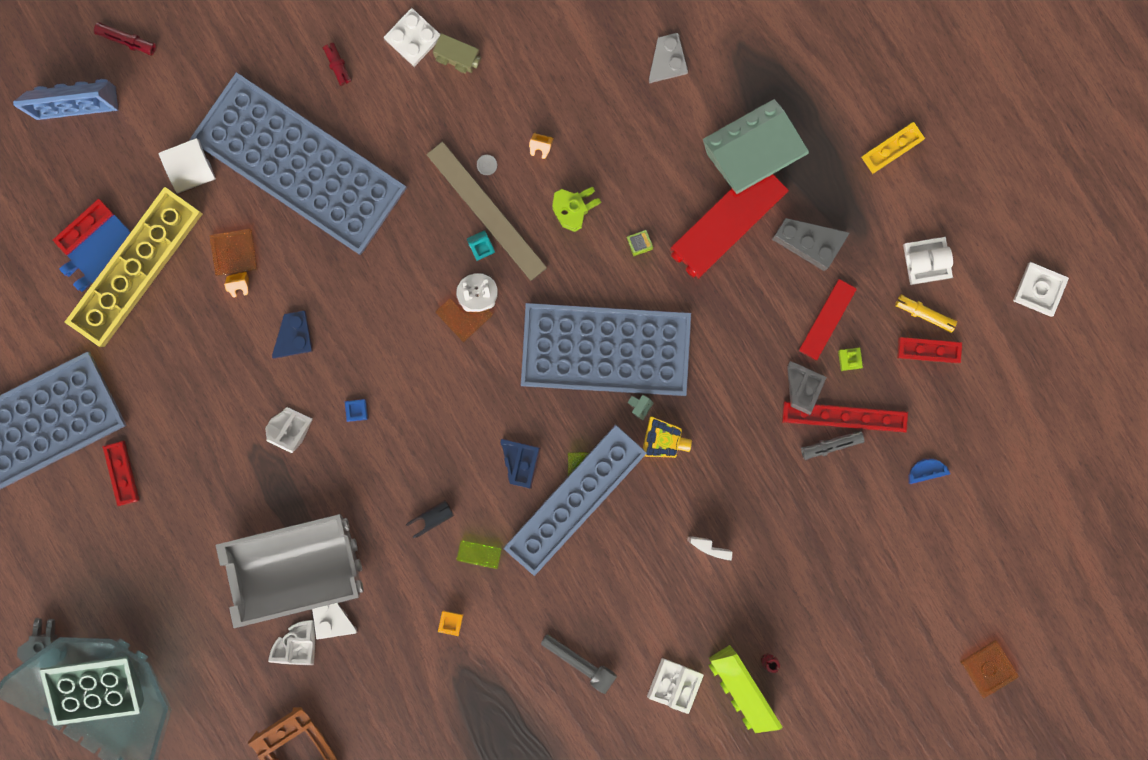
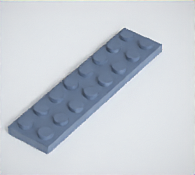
M615 424L503 549L535 576L647 452Z

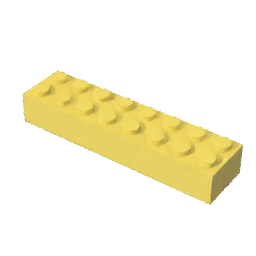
M164 187L74 308L65 323L99 347H105L203 213Z

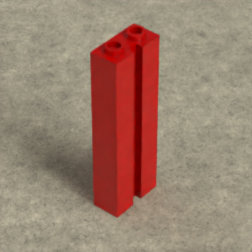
M773 174L738 194L731 189L671 247V256L678 263L682 261L687 266L685 270L691 277L694 278L696 276L699 279L789 190Z

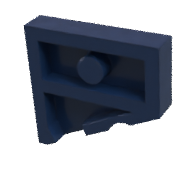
M306 311L284 314L272 358L276 359L313 352Z
M501 439L500 443L503 447L504 461L508 469L509 483L531 489L541 448Z

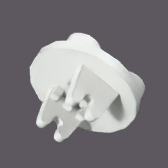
M474 273L460 281L456 295L465 311L480 312L495 305L498 289L491 277L485 274Z

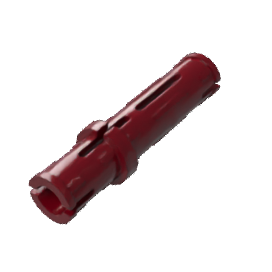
M97 22L94 27L95 35L128 46L130 50H138L150 56L154 55L156 51V43L144 40L137 34L131 35L101 22Z

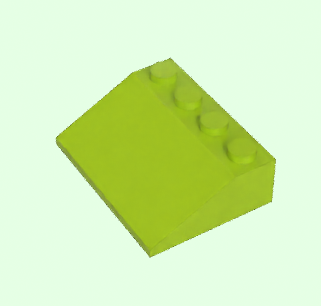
M730 645L709 658L711 664L708 666L715 676L719 674L723 680L720 682V685L726 694L731 693L734 698L731 700V703L737 712L741 710L745 717L742 720L748 730L752 728L755 733L783 728L741 659Z

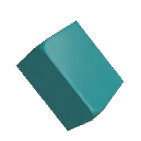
M486 231L467 238L476 261L495 253Z

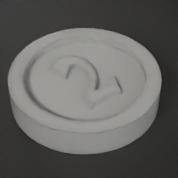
M483 155L477 161V169L483 175H491L497 169V161L491 155Z

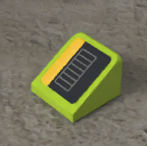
M646 230L627 237L633 256L653 250V245Z

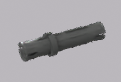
M858 430L830 440H819L816 444L801 447V453L804 460L820 455L827 456L830 452L864 443V436L862 431Z

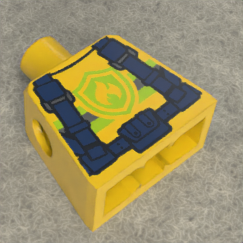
M649 417L643 449L647 452L645 456L676 458L678 450L690 452L692 440L681 438V428L654 417Z

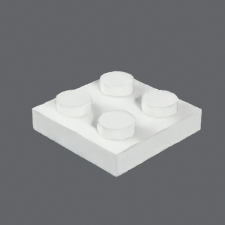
M411 8L384 36V39L415 67L435 46L440 33Z
M1030 262L1025 269L1013 301L1048 316H1054L1069 278Z

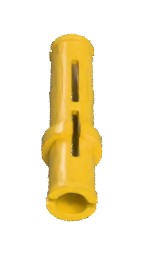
M902 294L898 299L905 302V304L896 301L895 306L910 312L911 316H918L950 333L955 328L947 325V323L955 327L957 325L956 320L923 306V303L920 301L915 302Z

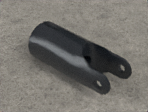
M444 500L410 520L406 526L418 520H425L424 529L413 536V538H417L455 515L447 501Z

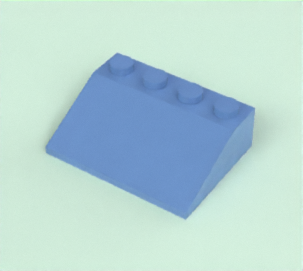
M105 79L96 80L95 83L90 84L87 82H76L73 86L57 84L54 86L55 88L48 89L47 87H35L34 90L26 91L13 101L15 107L36 120L118 111L116 86Z

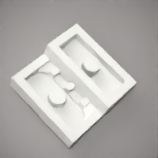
M197 138L159 153L176 193H181L216 179L210 162L205 157L200 140Z
M687 537V541L701 551L717 558L732 560V551L712 547L710 539Z
M662 658L647 697L668 705L670 708L689 714L704 675Z

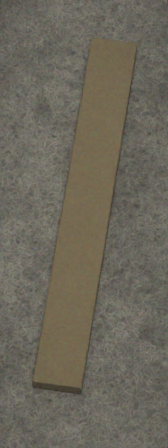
M443 142L426 154L530 281L547 269Z

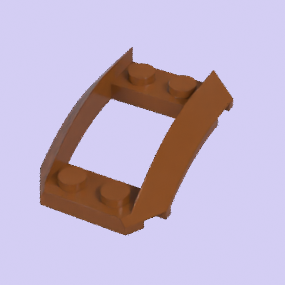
M292 707L293 711L260 733L256 731L248 741V745L254 749L260 760H279L273 751L305 731L324 760H337L328 743L302 707Z

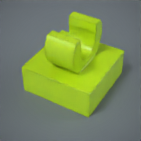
M860 348L838 351L841 371L863 368Z

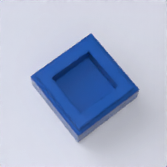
M366 399L344 401L347 422L368 420Z

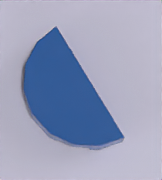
M922 459L911 468L908 475L909 484L949 475L950 472L946 465L936 459Z

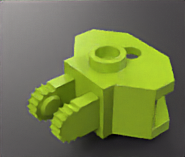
M593 187L575 194L563 189L554 193L553 211L563 228L573 232L578 231L582 228L584 215L588 213V210L601 203L600 199L597 198L586 205L584 204L582 199L595 192ZM567 211L568 214L563 215L561 212Z

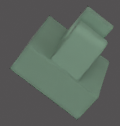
M642 395L640 400L631 396L628 404L634 407L632 413L644 420L654 402Z

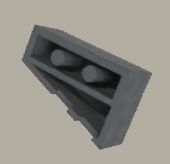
M785 218L772 240L825 271L831 265L849 233Z

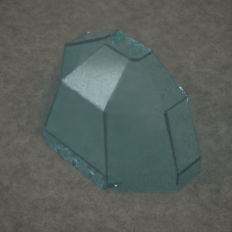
M60 637L9 673L0 682V699L40 720L48 719L47 723L59 731L66 725L67 727L64 729L63 734L75 742H78L83 736L84 739L80 745L93 754L100 747L101 751L98 757L103 760H158L172 711L151 664L147 661L148 656L139 650L136 653L129 649L131 645L121 638L116 641L114 639ZM128 656L138 676L143 692L144 702L140 714L53 725L39 671L40 668Z

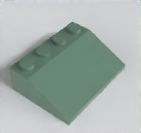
M775 99L703 139L708 157L736 194L809 154L808 149L785 111Z
M128 656L45 667L39 670L53 725L134 715L141 712L144 702L143 692L138 676Z

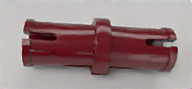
M330 43V46L328 44L325 45L323 50L330 62L329 67L334 71L339 85L343 86L344 83H350L352 80L344 66L345 61L341 59L335 43Z
M769 653L764 654V658H761L763 668L771 673L778 672L777 668H780V663L777 657H773Z

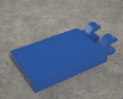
M113 215L68 255L71 261L61 266L59 270L64 275L70 277L79 268L85 276L75 281L73 285L78 291L83 292L95 282L131 231L116 215Z

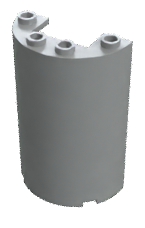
M339 514L217 544L216 549L220 566H226L234 603L233 607H229L233 628L359 598L360 593L364 592L359 572L362 571V564L360 559L356 558L355 551H358L355 538L351 539L348 519L343 518Z

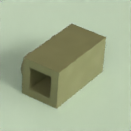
M442 33L440 34L433 50L437 62L444 65L448 63L454 65L455 69L462 73H466V71L472 73L474 68H478L481 62L479 49Z

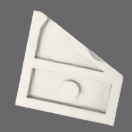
M338 603L312 609L316 639L357 633V628L353 626L347 617L348 615Z

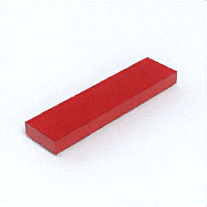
M840 279L837 280L801 344L799 352L815 361L818 360L857 289Z

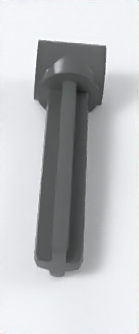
M548 634L541 642L542 646L591 678L590 684L603 694L607 693L617 678V675L607 667H595Z

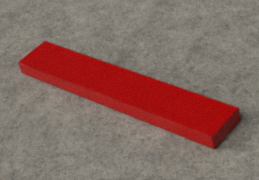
M783 402L782 422L907 433L908 412L815 404L809 415L791 407L790 402Z

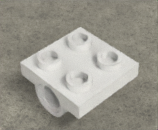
M946 237L903 244L910 285L953 278L951 270L953 256L950 247H947Z

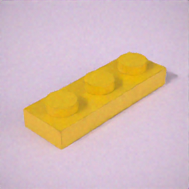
M913 122L861 158L872 174H874L922 142L925 137Z

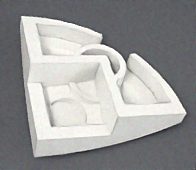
M302 621L289 627L288 630L290 632L283 638L278 637L274 643L268 660L271 663L314 665V621Z

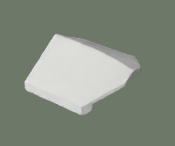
M288 407L285 408L281 413L271 418L266 426L267 442L293 453L303 442L311 425L312 418Z

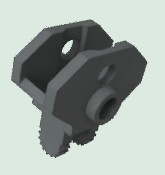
M42 618L34 620L33 634L29 636V641L21 645L17 650V657L25 665L49 667L66 657L67 647L57 639L58 635H55V619L47 621L46 634H42Z

